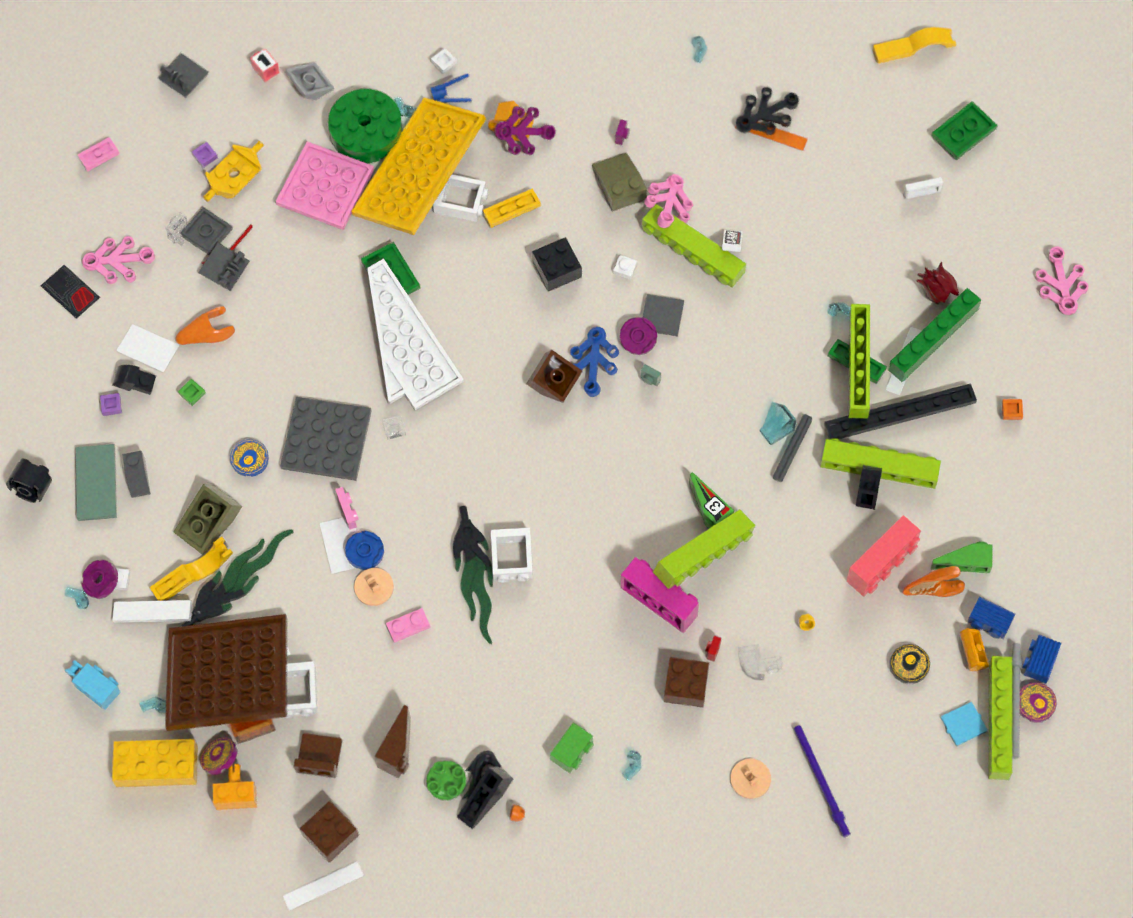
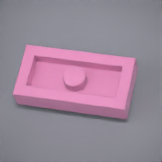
M109 137L79 153L78 158L88 172L119 155V151Z
M343 487L335 489L349 530L357 528L356 521L359 519L356 510H351L349 504L352 503L349 492L345 493Z
M423 608L386 623L394 643L430 628Z

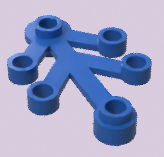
M601 327L592 328L588 332V339L579 347L575 346L570 350V354L574 359H580L583 352L592 346L591 352L579 363L573 364L583 370L590 363L589 379L584 385V390L590 397L597 396L601 391L598 382H596L598 362L605 368L608 375H615L618 371L615 363L609 362L599 352L601 345L607 350L609 357L616 358L619 355L618 348L606 340V332Z

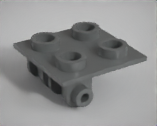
M181 53L170 66L163 65L160 68L162 74L158 79L186 98L209 71Z
M217 243L198 273L231 291L250 260L244 258L245 254L241 251L236 253Z

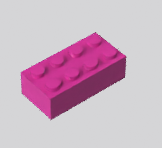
M635 557L621 574V589L684 634L698 616L699 602H697V598L690 593L686 594L680 586L674 585L668 589L653 573L654 570L650 568L649 563Z

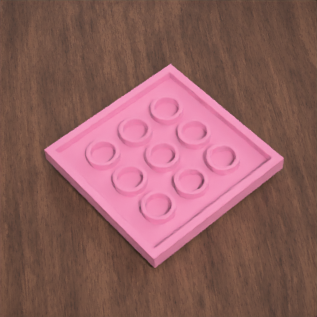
M306 142L276 200V205L344 230L352 215L351 211L360 199L374 171V166Z

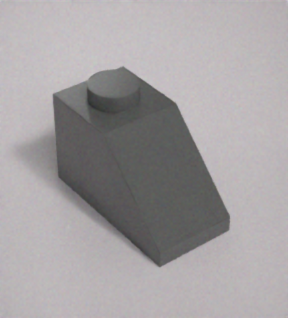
M142 450L122 454L131 498L150 495L146 461Z

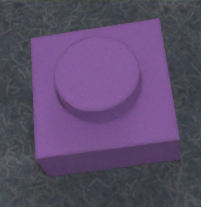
M207 142L192 151V155L203 168L218 158L216 152Z
M119 393L100 396L103 416L122 413Z

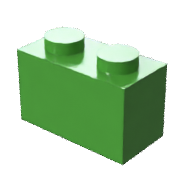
M572 723L550 753V760L571 773L573 769L576 770L582 763L581 758L584 753L588 754L593 748V735Z

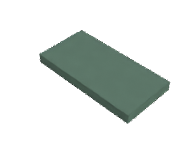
M114 444L76 447L78 521L117 518Z

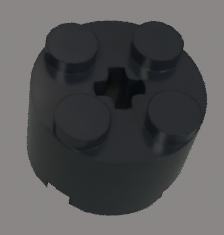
M22 458L15 466L6 482V486L10 491L13 488L17 492L16 496L36 503L37 500L39 502L42 501L52 482V478L48 474L49 469L43 465L37 466L29 460Z

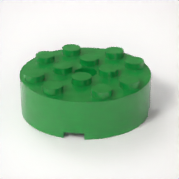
M357 89L346 93L334 103L328 116L331 142L338 153L366 164L378 162L381 158L387 156L403 131L401 113L396 102L387 94L375 89Z

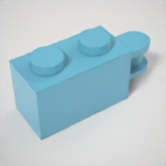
M73 660V665L69 669H65V672L73 678L72 683L78 690L105 710L120 693L117 687L118 682L112 677L106 678L102 675L104 672L96 665L92 667L87 663L83 667Z

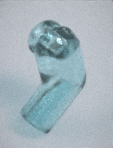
M697 36L692 39L693 46L697 48L693 60L701 63L707 52V46L704 38Z
M401 97L394 99L399 107L401 116L412 117L417 108L405 105Z
M831 303L827 313L831 316H836L837 312H842L849 316L850 306L845 303Z
M71 587L66 588L65 596L75 598L76 606L79 609H86L88 607L89 599L85 591Z
M157 696L139 703L143 712L150 709L161 713L166 712V700Z
M634 750L628 752L627 758L629 759L630 766L622 773L627 781L632 779L641 770V755Z

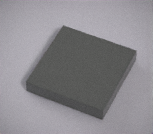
M203 207L180 235L210 255L217 243L220 244L233 230V227Z
M647 294L643 318L653 323L657 333L678 336L684 300Z

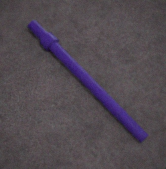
M801 725L794 727L793 729L831 809L834 823L838 825L843 837L851 835L845 822V815L843 811H840Z

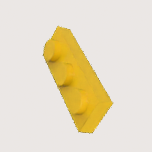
M532 188L484 209L483 215L490 228L541 207V202Z

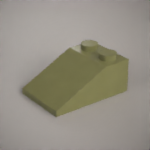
M627 153L592 164L612 212L646 199L647 188Z
M203 484L173 532L199 553L204 554L213 542L232 524L242 506L215 485Z

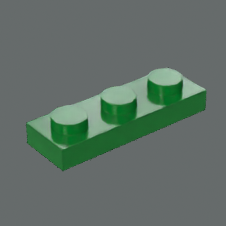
M837 339L828 352V357L849 368V345ZM870 357V381L877 384L885 373L887 366Z

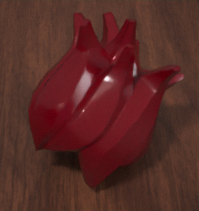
M942 262L937 270L933 269L931 271L925 267V274H917L924 280L917 279L916 282L923 285L927 297L935 304H939V302L945 303L950 293L956 296L959 295L955 278L943 267Z

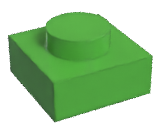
M190 379L178 391L179 395L191 406L206 394L205 390L193 379Z

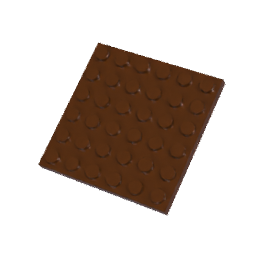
M286 614L169 628L165 728L167 731L287 717Z

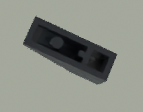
M488 767L457 818L471 829H474L504 795L514 778L500 767Z

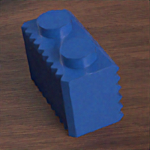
M979 597L969 616L968 623H971L970 625L977 630H986L990 636L996 639H1004L1015 617V613Z
M1038 635L1037 640L1032 639L1029 651L1032 652L1030 658H1025L1022 666L1023 669H1026L1024 675L1047 684L1061 643L1042 635Z

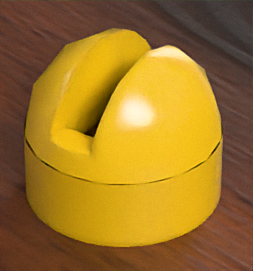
M809 613L802 614L799 617V626L802 630L809 631L815 627V620Z

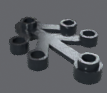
M764 87L761 91L762 98L758 113L751 116L752 108L756 105L757 98L754 95H748L746 97L744 115L739 116L736 120V128L742 133H748L753 129L765 132L767 135H773L776 130L774 123L788 127L791 125V116L787 114L782 116L772 114L785 107L788 109L797 108L799 97L795 93H789L785 96L784 100L767 108L768 101L772 97V89ZM760 120L768 121L766 125L756 122Z

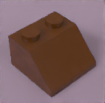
M550 350L544 354L526 385L543 396L563 403L583 371L555 351Z

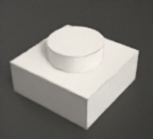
M445 48L431 58L432 63L443 74L457 64V59Z
M620 255L613 274L631 280L637 266V260Z
M117 569L118 582L115 590L127 591L130 570Z

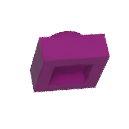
M620 119L615 134V144L622 145L624 139H628L630 129L627 128L626 120Z

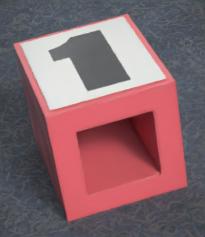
M266 49L256 52L250 58L253 69L264 82L280 73L278 63Z

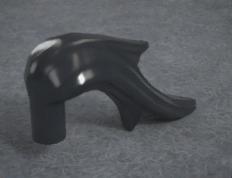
M490 750L479 753L465 770L471 771V783L463 799L471 795L480 781L482 770L487 763H490L492 767H502L495 754Z

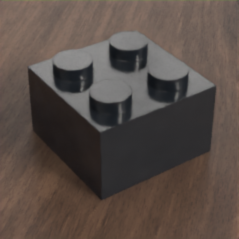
M566 237L532 251V262L548 292L582 278V267Z

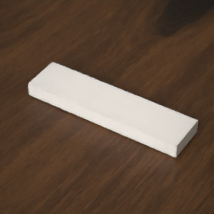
M192 601L114 602L112 620L114 623L191 621Z

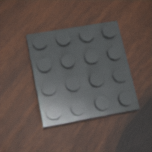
M296 397L280 465L281 469L357 481L372 412L371 408Z

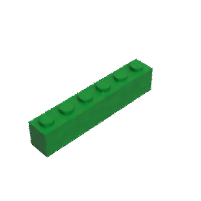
M966 288L890 361L888 371L903 382L979 310L982 299L969 288Z

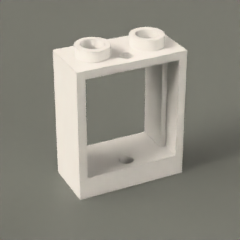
M451 175L433 204L434 213L477 222L479 216L483 215V200H487L489 189H486V182ZM450 185L478 191L474 207L468 208L445 203Z
M530 528L491 530L494 581L504 583L515 579L518 581L532 579ZM526 542L527 567L498 569L497 544Z
M314 661L287 664V678L310 676L311 703L287 705V717L282 718H292L293 715L309 717L318 713L316 666Z

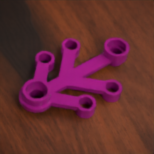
M515 106L512 110V116L506 122L501 121L496 125L495 135L498 139L506 141L510 154L518 155L521 151L520 145L515 143L511 135L517 136L523 145V153L527 155L534 154L535 146L529 142L525 135H540L543 139L547 140L554 138L556 130L552 125L545 124L540 128L527 127L533 119L539 116L538 108L529 107L526 117L516 127H512L525 114L523 107Z

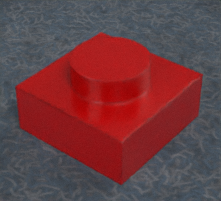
M714 635L713 640L708 641L705 652L708 653L707 660L715 662L721 645V637Z

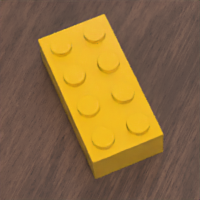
M195 739L114 741L112 781L116 787L197 785L198 745Z

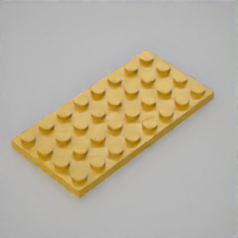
M424 97L403 129L399 140L389 151L351 211L353 216L414 235L486 121L485 116Z

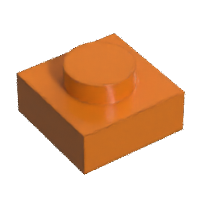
M1022 399L1002 400L1003 420L1023 419Z

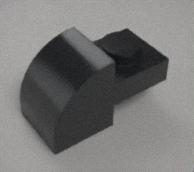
M120 365L116 369L112 386L127 391L133 389L150 395L156 375L141 371L138 366Z
M863 465L856 507L875 510L882 468Z

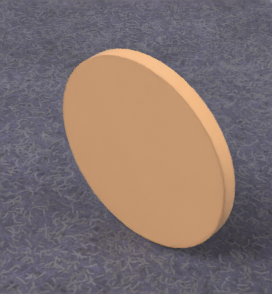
M379 568L364 570L358 575L354 584L357 598L362 603L370 606L385 603L391 597L394 589L391 576Z
M742 760L735 765L731 772V785L735 792L744 798L755 799L761 797L770 787V771L759 760Z

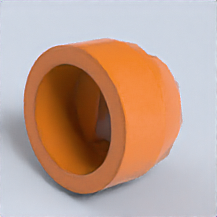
M513 804L509 820L521 821L524 819V808Z

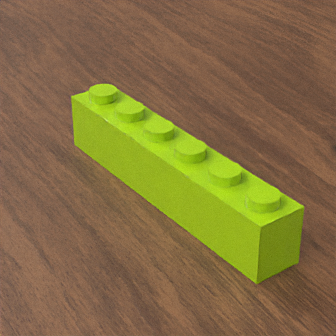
M655 204L642 219L643 230L648 235L658 238L662 244L673 248L677 254L688 258L692 264L702 267L707 274L717 277L722 284L733 288L746 272V263L730 252L722 250L721 246L674 215L672 224L669 227L661 228L657 223V218L663 211V208Z
M851 304L849 313V418L868 419L870 411V304Z
M826 439L821 468L861 475L863 465L882 468L881 479L935 489L938 482L941 460L930 456L920 457L914 453H898V451L893 449L882 450L876 446H861L856 442L845 443L838 439Z
M739 509L658 561L653 573L668 589L674 585L679 586L686 577H693L700 568L703 567L705 569L714 559H721L726 554V551H733L742 541L747 542L753 536L752 531L756 525Z
M992 656L989 662L988 779L1009 780L1012 775V657Z

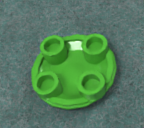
M453 761L436 762L427 775V788L434 797L440 800L457 798L466 786L464 769Z

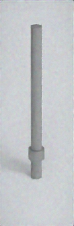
M1019 643L1012 644L1013 759L1019 758L1020 669L1022 668Z

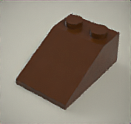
M405 704L374 756L377 768L398 779L401 774L406 773L409 767L411 717L409 708Z

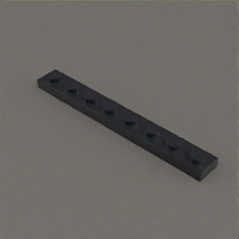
M970 383L871 409L868 419L849 418L848 415L825 421L824 427L829 440L842 439L975 404L977 399Z

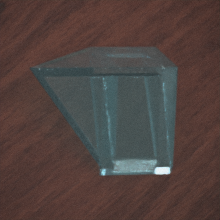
M772 402L763 427L759 431L768 443L773 445L795 431L796 419L785 405Z

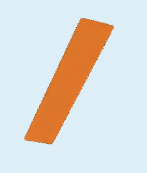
M776 128L773 135H767L765 132L753 129L749 131V133L799 150H804L808 140L805 137Z

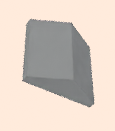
M316 62L285 70L287 76L304 98L317 100L334 90L333 85Z

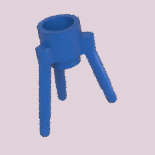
M469 74L457 77L442 85L430 87L433 99L435 101L439 100L442 103L471 102V98H445V96H448L446 87L469 77Z

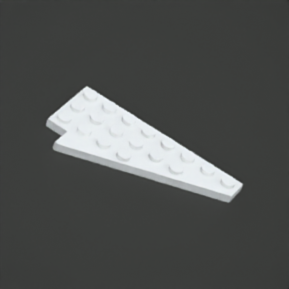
M382 259L368 267L388 402L391 404L406 396L414 410H417L463 383L464 379L385 260Z

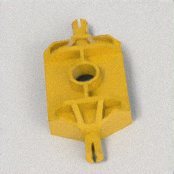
M258 141L250 149L234 144L232 146L233 150L210 173H205L211 188L203 196L204 200L209 202L215 195L228 199L234 198L262 170L257 158V152L264 147V144ZM234 171L239 172L237 177H230V173Z

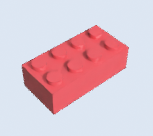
M903 515L849 568L847 582L863 597L868 592L872 594L878 587L877 583L881 580L885 581L891 575V570L895 566L898 568L904 562V557L908 553L911 555L918 548L917 543L920 541L921 530Z

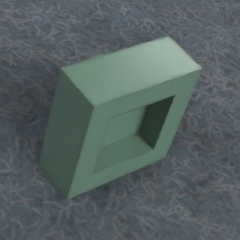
M644 364L641 369V378L649 385L658 386L661 381V372Z

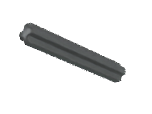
M807 414L802 416L773 475L774 480L778 482L783 481L812 422L811 416Z

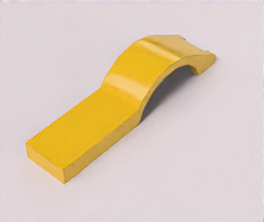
M929 27L918 30L906 38L873 45V51L879 64L914 56L920 49L934 44H941L946 48L956 46V41H953L951 37V29Z
M220 537L213 542L212 548L203 557L192 563L180 565L149 588L158 601H167L193 582L202 580L217 571L233 554L231 549L228 550L224 544L225 539Z

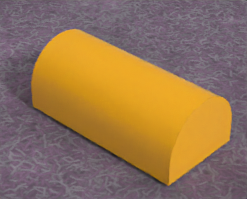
M971 628L962 630L960 636L969 670L980 671L988 668L989 663L980 630Z

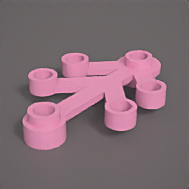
M676 174L669 176L666 182L651 183L648 187V192L651 195H648L644 200L645 205L649 208H653L656 203L666 201L663 211L657 218V223L661 228L669 227L674 221V217L671 214L673 206L679 214L677 218L685 223L690 219V215L687 212L693 207V202L688 199L682 189L684 184L682 177ZM669 189L668 193L657 195L660 190ZM676 193H677V195L679 196V198L682 200V203H681V204H680L679 200L677 199V197L675 196Z
M130 236L124 237L122 243L117 248L114 239L107 238L95 253L90 252L83 257L82 264L88 271H98L109 284H114L117 281L116 273L108 271L102 265H111L124 275L127 282H133L136 279L135 272L126 268L121 263L142 261L145 264H150L154 261L155 254L151 248L145 247L138 254L121 255L126 249L134 247L133 238ZM114 250L109 256L102 257L107 251ZM128 274H133L132 277H127Z
M1056 246L1051 248L1049 259L1054 263L1058 280L1048 275L1043 269L1037 271L1035 278L1038 282L1045 281L1061 292L1062 296L1060 297L1052 292L1050 287L1043 286L1039 292L1040 297L1043 299L1049 298L1057 303L1061 313L1072 315L1078 308L1076 301L1082 294L1087 292L1089 286L1087 282L1080 281L1075 292L1070 296V287L1078 277L1083 275L1085 269L1080 264L1075 265L1072 273L1066 280L1062 265L1065 252L1061 247ZM1080 269L1081 273H1078L1075 270ZM1039 274H1043L1045 277L1041 278Z

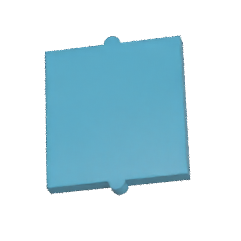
M972 702L940 717L947 729V734H950L956 746L988 731L981 719L982 715L978 714Z

